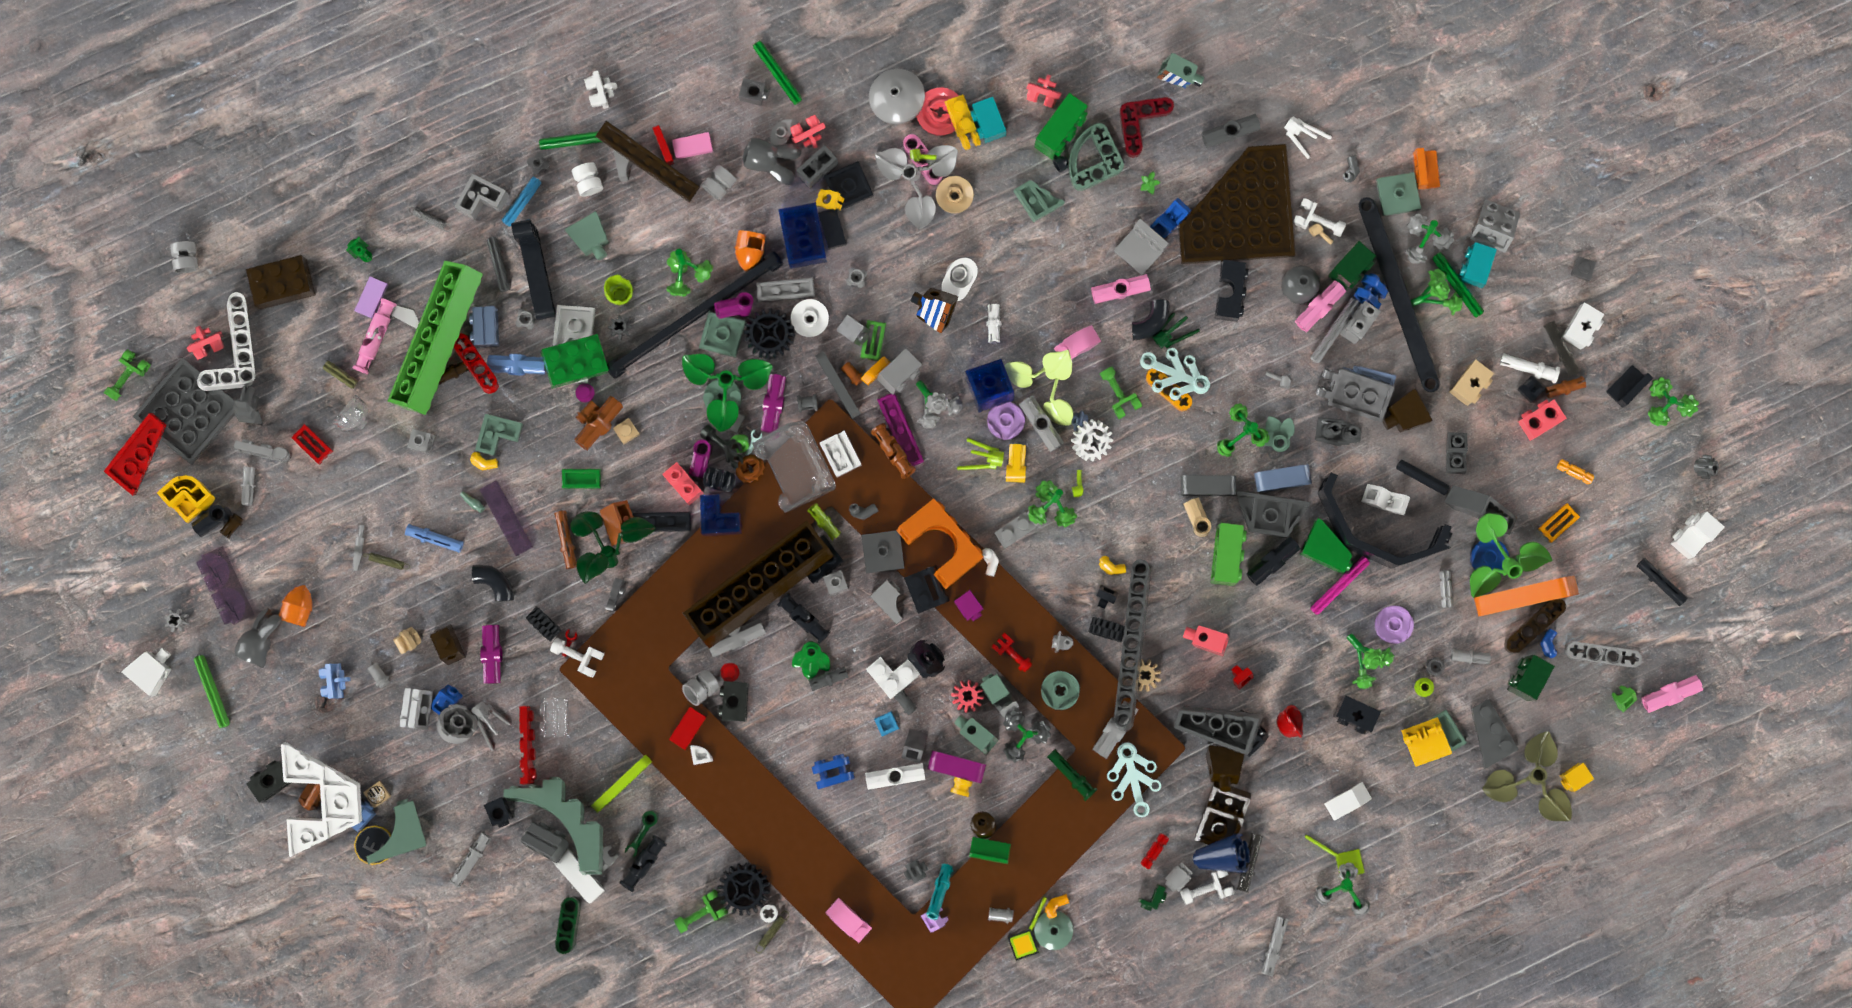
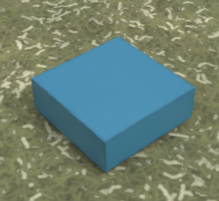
M892 711L874 719L882 737L899 729Z

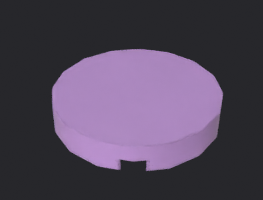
M1000 402L994 405L987 417V425L991 434L1002 440H1010L1017 437L1022 432L1025 424L1023 411L1019 406L1011 402Z
M1389 606L1383 608L1377 614L1374 628L1381 640L1389 644H1398L1411 636L1414 629V621L1405 608Z

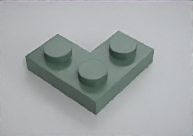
M485 414L475 451L495 456L499 439L503 438L518 442L523 424Z

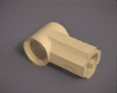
M1199 497L1187 501L1183 505L1195 535L1198 537L1207 536L1211 530V522L1206 516ZM1205 523L1208 529L1201 532L1197 529V525Z

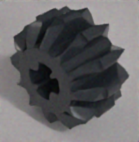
M709 467L703 476V484L706 487L724 492H732L733 487H735L736 476L729 471Z

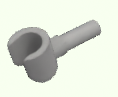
M1269 371L1266 372L1267 376L1280 381L1279 387L1290 388L1291 380L1289 377L1278 376Z

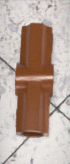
M610 396L598 411L592 412L587 417V424L574 439L575 442L588 451L599 436L605 435L611 429V422L623 408L622 404Z

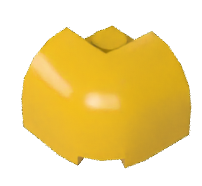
M187 475L173 478L157 492L162 500L169 507L174 508L186 523H190L202 511H206L215 500L214 495L201 481Z

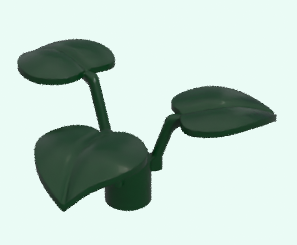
M586 511L576 515L571 522L573 534L578 537H585L593 532L601 547L600 553L595 555L588 552L578 559L576 568L581 580L586 584L592 578L603 573L607 568L617 566L619 562L617 555L620 554L621 538L626 543L639 541L656 530L655 526L640 517L626 520L621 525L622 532L618 534L616 549L609 545L604 546L596 529L603 525L602 517L598 513Z

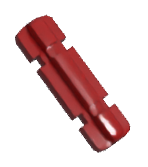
M1160 833L1156 838L1157 841L1152 844L1146 853V858L1142 859L1140 864L1146 869L1151 868L1153 860L1157 859L1163 850V845H1166L1169 841L1166 835Z

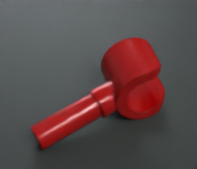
M569 629L565 633L567 639L565 646L570 648L572 642L577 640L578 635L576 632L573 638H569Z

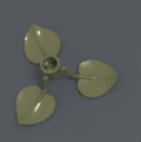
M1550 732L1536 735L1525 747L1524 755L1526 760L1530 763H1536V768L1529 773L1528 777L1514 782V777L1510 772L1497 770L1488 777L1482 787L1483 792L1489 798L1498 802H1509L1516 798L1518 794L1515 786L1527 781L1534 785L1541 784L1545 797L1538 804L1540 814L1550 821L1568 822L1572 818L1571 804L1563 791L1555 788L1550 790L1548 794L1546 793L1545 780L1547 779V772L1541 766H1551L1558 757V750Z

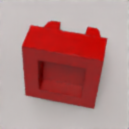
M1236 665L1231 669L1232 674L1235 676L1233 679L1234 685L1239 690L1254 678L1252 671L1248 667L1242 670Z

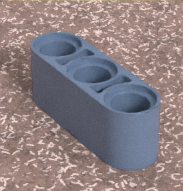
M1309 464L1254 473L1258 493L1312 484Z

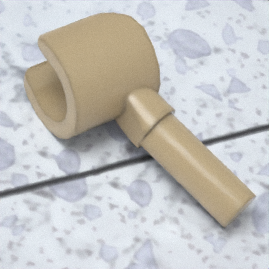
M1315 224L1308 229L1312 236L1315 237L1319 234L1330 245L1334 242L1325 234L1320 224Z

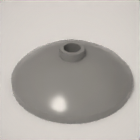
M891 69L882 73L874 80L869 91V103L872 111L880 120L890 124H903L912 120L919 114L925 102V90L922 82L915 74L904 69ZM894 90H898L896 95L892 94Z

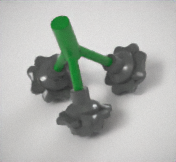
M1012 710L1005 716L1003 725L1006 726L1007 731H1017V729H1020L1023 732V737L1019 743L1015 741L1006 743L1003 752L1008 760L1016 763L1017 761L1024 760L1026 752L1023 750L1022 744L1025 740L1031 738L1037 744L1041 742L1046 743L1047 739L1051 737L1049 732L1051 727L1046 725L1044 721H1040V723L1035 721L1034 725L1029 730H1026L1023 727L1025 716L1022 715V711L1016 712Z

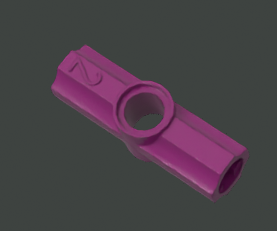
M770 374L767 394H765L763 401L764 413L761 431L777 434L780 414H782L784 406L785 376Z
M499 625L482 626L480 658L481 663H483V684L501 683L503 652L500 645Z

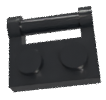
M936 565L904 577L918 614L950 601L949 596L945 594L942 584L934 576L938 570ZM929 574L939 597L935 601L924 577Z

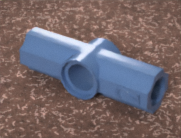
M509 354V356L488 355L487 365L492 372L508 373L509 375L517 376L546 374L542 357H526L521 354Z

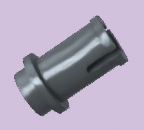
M904 690L894 696L904 709V714L907 713L909 716L917 710V704L910 700Z

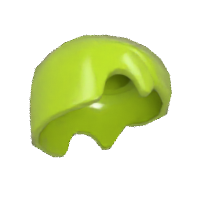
M617 274L610 276L605 281L604 294L609 302L615 305H624L632 298L633 287L629 280Z

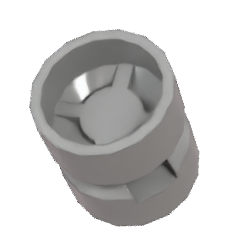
M717 165L711 172L712 177H707L701 186L711 196L721 201L727 193L726 189L731 188L737 179L725 168Z
M181 241L170 245L171 256L175 258L172 260L174 273H191L199 269L198 260L194 257L197 254L195 242Z
M703 670L694 679L685 683L682 686V690L688 701L698 706L707 699V695L710 697L719 690V684L713 674Z

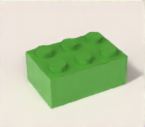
M1220 523L1216 526L1211 584L1234 586L1239 580L1241 581L1242 569H1239L1241 561L1244 560V550H1241L1243 542L1246 541V531L1243 530L1244 525Z

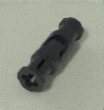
M787 593L777 606L787 611L792 620L796 621L804 631L811 633L818 640V643L821 644L831 631L821 626L816 617L807 611L804 606L797 604L790 597L791 595Z
M656 835L652 836L653 839L647 848H643L640 855L630 866L628 874L619 882L631 892H634L636 884L645 877L651 866L658 859L657 855L663 847L668 845Z

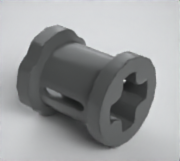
M816 394L808 397L797 396L799 413H802L803 410L812 409L818 411Z

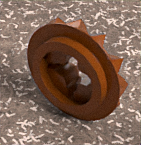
M755 454L743 457V464L739 461L738 468H736L737 477L744 483H752L754 480L758 481V477L764 475L763 469L766 468L764 460ZM748 465L753 467V473L749 471Z

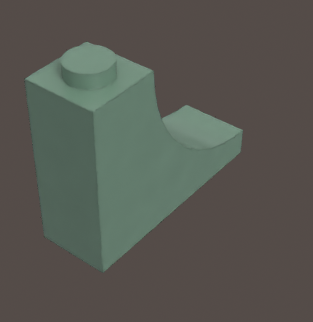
M408 799L396 802L397 806L393 807L395 824L391 837L381 849L366 857L368 865L427 846L413 801L409 802Z

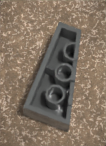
M1184 705L1179 710L1174 728L1248 755L1252 750L1263 714Z

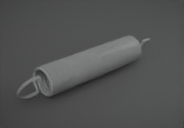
M415 208L412 215L444 230L446 222L419 208Z

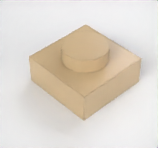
M627 418L613 428L624 445L640 435L630 418Z

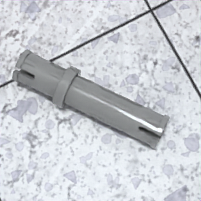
M481 832L474 845L470 846L467 856L449 880L452 885L460 888L479 858H482L485 848L492 840L488 834Z
M1279 916L1276 917L1268 951L1264 954L1266 958L1261 971L1262 974L1272 977L1277 960L1280 959L1279 952L1287 923L1289 922L1288 919Z

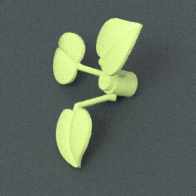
M1069 350L1047 353L1042 360L1044 367L1035 374H1032L1031 366L1024 362H1009L1003 366V370L1009 380L1021 388L1031 386L1033 383L1032 378H1036L1043 372H1045L1049 379H1055L1050 396L1051 402H1045L1043 405L1044 413L1056 424L1065 426L1072 424L1073 410L1070 404L1062 399L1054 400L1058 380H1066L1072 373V359Z

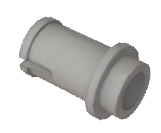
M378 663L373 664L367 669L376 681V687L379 686L381 689L390 683L389 676L386 677Z
M990 908L989 920L1006 921V924H1008V922L1013 921V910H1010V908H1007V910Z

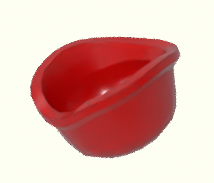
M1289 705L1277 715V727L1281 734L1288 738H1302L1303 722L1301 712L1296 706Z

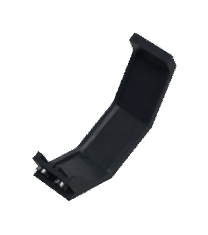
M1330 472L1325 476L1317 494L1338 539L1348 550L1393 569L1451 548L1445 545V543H1449L1453 534L1450 532L1452 527L1447 524L1441 525L1440 528L1437 527L1427 550L1405 557H1396L1355 538L1332 495V488L1338 475Z

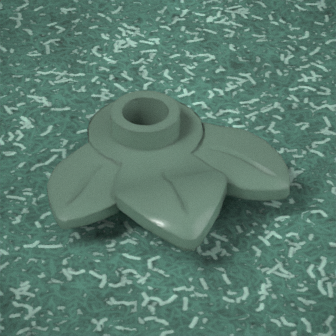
M1269 416L1266 421V430L1270 439L1268 443H1265V446H1272L1277 452L1286 451L1290 446V438L1295 432L1293 420L1288 418L1282 423L1277 418ZM1283 439L1284 445L1279 446L1278 440Z

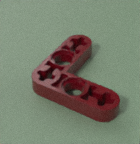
M1162 97L1127 102L1121 106L1119 112L1125 152L1129 157L1136 158L1142 152L1143 145L1139 120L1170 115L1174 109L1172 99ZM1164 102H1166V105H1170L1167 111L1164 108H1158L1157 113H1155L1154 103H1157V107H1161ZM1143 105H1150L1152 112L1145 114L1141 108ZM1126 108H1129L1130 111H1133L1131 112L1130 119H1135V121H1128L1124 123V121L1128 120L1127 113H1123L1125 112ZM1127 126H1134L1136 133L1133 135L1127 134ZM1132 139H1135V147H1139L1136 153H1133V150H1129L1132 145Z

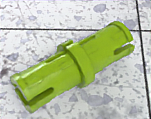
M817 503L807 510L818 523L817 526L822 528L831 540L840 535L841 532L832 523L831 517L826 515Z

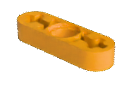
M1153 368L1147 372L1145 377L1146 382L1151 387L1153 384L1150 380L1151 373L1153 375L1157 373L1159 380L1169 378L1166 374ZM1177 384L1172 385L1173 387L1181 388ZM1164 390L1159 392L1162 397L1179 411H1187L1192 405V398L1189 394L1181 395L1180 398L1182 400L1184 398L1187 399L1186 403L1188 405L1181 407L1179 405L1180 400L1173 401L1169 395L1164 393Z

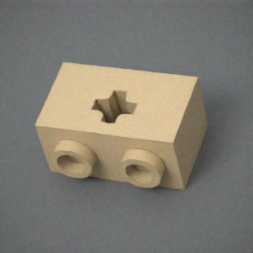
M1474 360L1449 393L1466 406L1471 403L1475 404L1481 397L1479 392L1483 387L1487 389L1492 383L1491 377L1494 373L1479 361ZM1474 380L1476 383L1474 384L1475 386L1472 388L1470 385L1471 381Z

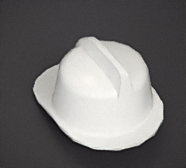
M959 258L951 263L946 270V275L942 282V291L958 296L957 301L963 299L976 279L978 271L976 263L969 258Z

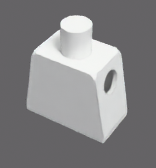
M161 648L156 655L146 651L128 665L122 673L146 694L156 696L171 671V668L165 664V661L171 654L164 648Z

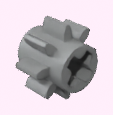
M178 609L176 613L173 610H169L170 615L164 617L167 620L165 627H172L171 632L176 633L177 628L179 631L184 632L183 627L190 624L186 619L189 615H182V609ZM176 617L179 618V620L177 621L178 624H174V622H176Z

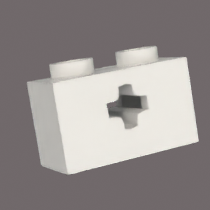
M1584 302L1579 306L1561 338L1580 350L1586 346L1589 347L1594 339L1592 336L1594 331H1598L1604 322L1601 320L1604 314Z

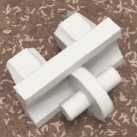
M594 71L593 76L584 79L587 90L595 88L598 90L597 94L589 96L591 106H603L604 109L609 108L605 92L608 93L609 97H613V90L617 89V84L611 83L609 78H605V84L603 85L599 72Z

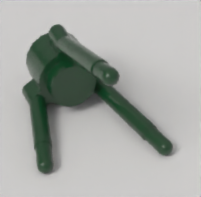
M1173 312L1162 329L1152 338L1161 349L1163 347L1168 349L1171 345L1199 333L1200 329L1170 341L1172 339L1170 333L1188 319L1187 316H1184L1169 330H1164L1175 316Z

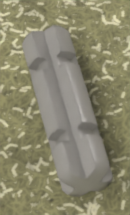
M1442 570L1439 572L1440 579H1442L1440 582L1441 597H1443V600H1441L1442 607L1451 608L1453 607V599H1451L1450 570Z

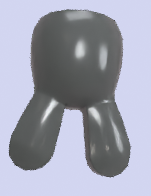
M751 138L743 152V166L753 171L771 173L781 183L790 185L794 181L793 172L777 164L776 161L777 158L795 160L800 157L801 149L795 144L776 146L763 139Z
M269 608L264 609L258 614L253 628L241 635L234 650L235 656L261 668H264L266 664V655L271 647V641L268 636L282 621L278 615H273L268 619L271 614Z

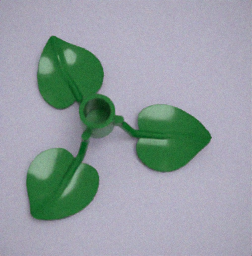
M693 354L683 355L682 357L684 374L691 383L704 385L708 378H718V384L723 388V401L713 400L706 410L709 422L719 432H724L731 428L739 415L736 402L726 401L727 389L732 387L734 380H743L746 388L758 390L767 383L773 367L769 362L751 359L739 365L738 374L741 377H737L727 370L722 371L720 374L711 375L715 370V364L708 355Z

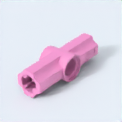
M1145 274L1091 287L1094 303L1098 304L1151 291L1149 278ZM1122 285L1125 287L1126 292L1118 293L1116 287Z
M1334 280L1295 320L1297 326L1307 333L1346 292L1344 287Z
M1694 675L1682 681L1667 684L1661 687L1660 690L1641 697L1642 704L1648 713L1667 705L1677 704L1683 701L1684 698L1703 691L1702 683L1697 675Z

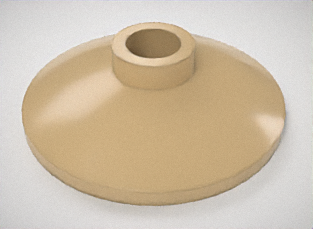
M959 176L945 178L939 183L936 190L937 203L944 211L949 213L965 211L972 204L974 197L971 184ZM956 193L958 198L952 199L951 195Z

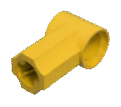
M1010 444L1009 460L1006 467V482L1025 483L1026 445Z

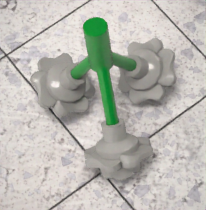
M1419 213L1411 216L1410 222L1407 225L1410 229V234L1420 236L1421 233H1426V235L1417 247L1407 248L1405 251L1408 255L1407 258L1411 263H1425L1428 257L1424 254L1423 250L1429 236L1434 233L1435 235L1432 237L1434 240L1433 245L1438 247L1439 250H1443L1444 248L1448 249L1450 244L1454 242V233L1450 232L1448 228L1438 229L1437 231L1438 222L1432 220L1429 224L1426 221L1427 216H1422Z
M922 380L916 383V386L925 398L926 409H924V415L918 419V423H921L923 428L935 427L940 417L932 413L940 414L941 410H946V406L949 416H952V414L958 415L961 411L963 403L958 395L950 400L945 398L944 393H931Z

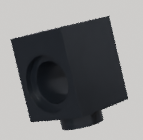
M504 797L484 804L492 826L498 825L501 828L510 824L509 820L513 819V815ZM497 808H501L504 812L501 819L495 816Z

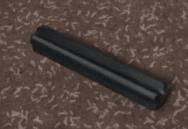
M1400 460L1396 466V469L1442 495H1446L1450 489L1448 484L1404 460Z

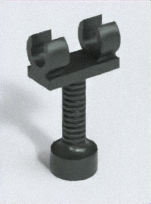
M706 425L701 430L700 437L707 442L712 440L725 451L726 462L730 463L733 468H738L736 460L743 464V457L737 454L736 450L738 448L742 452L741 443L736 442L734 438L726 443L716 435V429L711 425Z

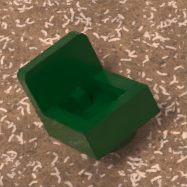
M1157 884L1150 902L1141 898L1138 899V902L1142 903L1140 907L1151 911L1152 908L1157 910L1159 904H1163L1166 899V888Z

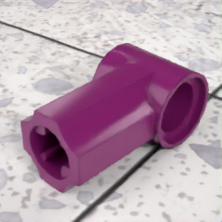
M742 292L736 298L715 302L716 316L719 319L735 315L741 317L749 316L754 301L752 295Z
M699 440L694 444V453L688 475L703 478L708 468L713 448L709 442ZM702 444L708 446L705 454H700L698 451L699 446Z

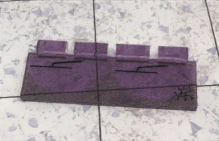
M219 547L202 555V559L197 561L196 564L201 575L208 572L210 574L203 578L209 592L218 591L212 594L211 597L217 609L225 607L224 610L219 612L224 625L231 622L235 625L254 616L255 614L224 547Z

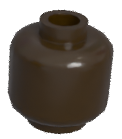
M978 812L971 818V829L978 838H989L995 833L997 825L990 813Z

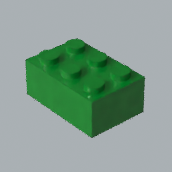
M1068 93L1036 137L1035 148L1051 160H1054L1056 156H1061L1065 150L1066 142L1070 143L1076 135L1077 127L1081 128L1085 123L1086 116L1088 115L1086 112L1088 105Z
M598 334L541 350L552 389L607 374L609 371Z

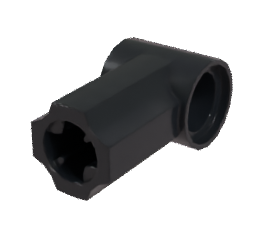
M214 505L207 513L191 523L195 533L199 537H203L220 524L228 522L229 516H232V513L226 506ZM221 509L223 516L219 519L217 513Z

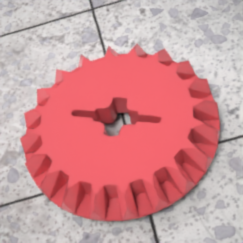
M939 87L925 93L924 105L917 115V120L921 127L929 134H934L935 136L952 134L955 129L945 101L959 95L948 88ZM939 108H943V111L946 112V114H942V117H939L938 113L935 112L939 111Z

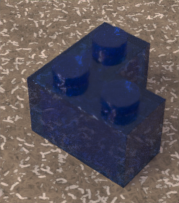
M719 494L700 495L701 534L703 536L742 534L740 513H722L721 496Z

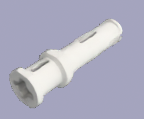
M1503 353L1500 365L1534 374V377L1537 379L1551 380L1554 384L1560 373V367H1550L1543 362L1533 363Z

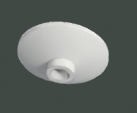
M813 299L799 302L791 313V323L795 331L805 337L818 336L826 329L829 322L826 307L821 302ZM809 316L814 318L811 323L807 322Z

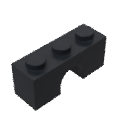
M1222 261L1219 282L1229 284L1233 289V295L1228 298L1219 297L1217 299L1215 319L1237 322L1240 317H1243L1244 306L1241 305V301L1246 296V287H1243L1244 280H1247L1249 272L1245 262Z

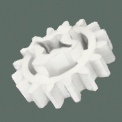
M1091 419L1090 424L1083 421L1084 426L1078 425L1079 431L1073 432L1076 438L1071 439V442L1075 444L1072 449L1077 451L1076 454L1086 461L1089 459L1093 462L1095 457L1100 460L1101 454L1107 455L1105 450L1112 448L1108 445L1109 442H1113V439L1109 437L1112 432L1100 420L1096 422Z

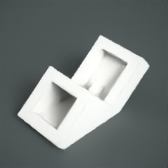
M1367 484L1361 502L1390 513L1404 515L1410 497L1390 492L1380 486Z
M1363 782L1324 804L1333 820H1337L1361 807L1372 798Z

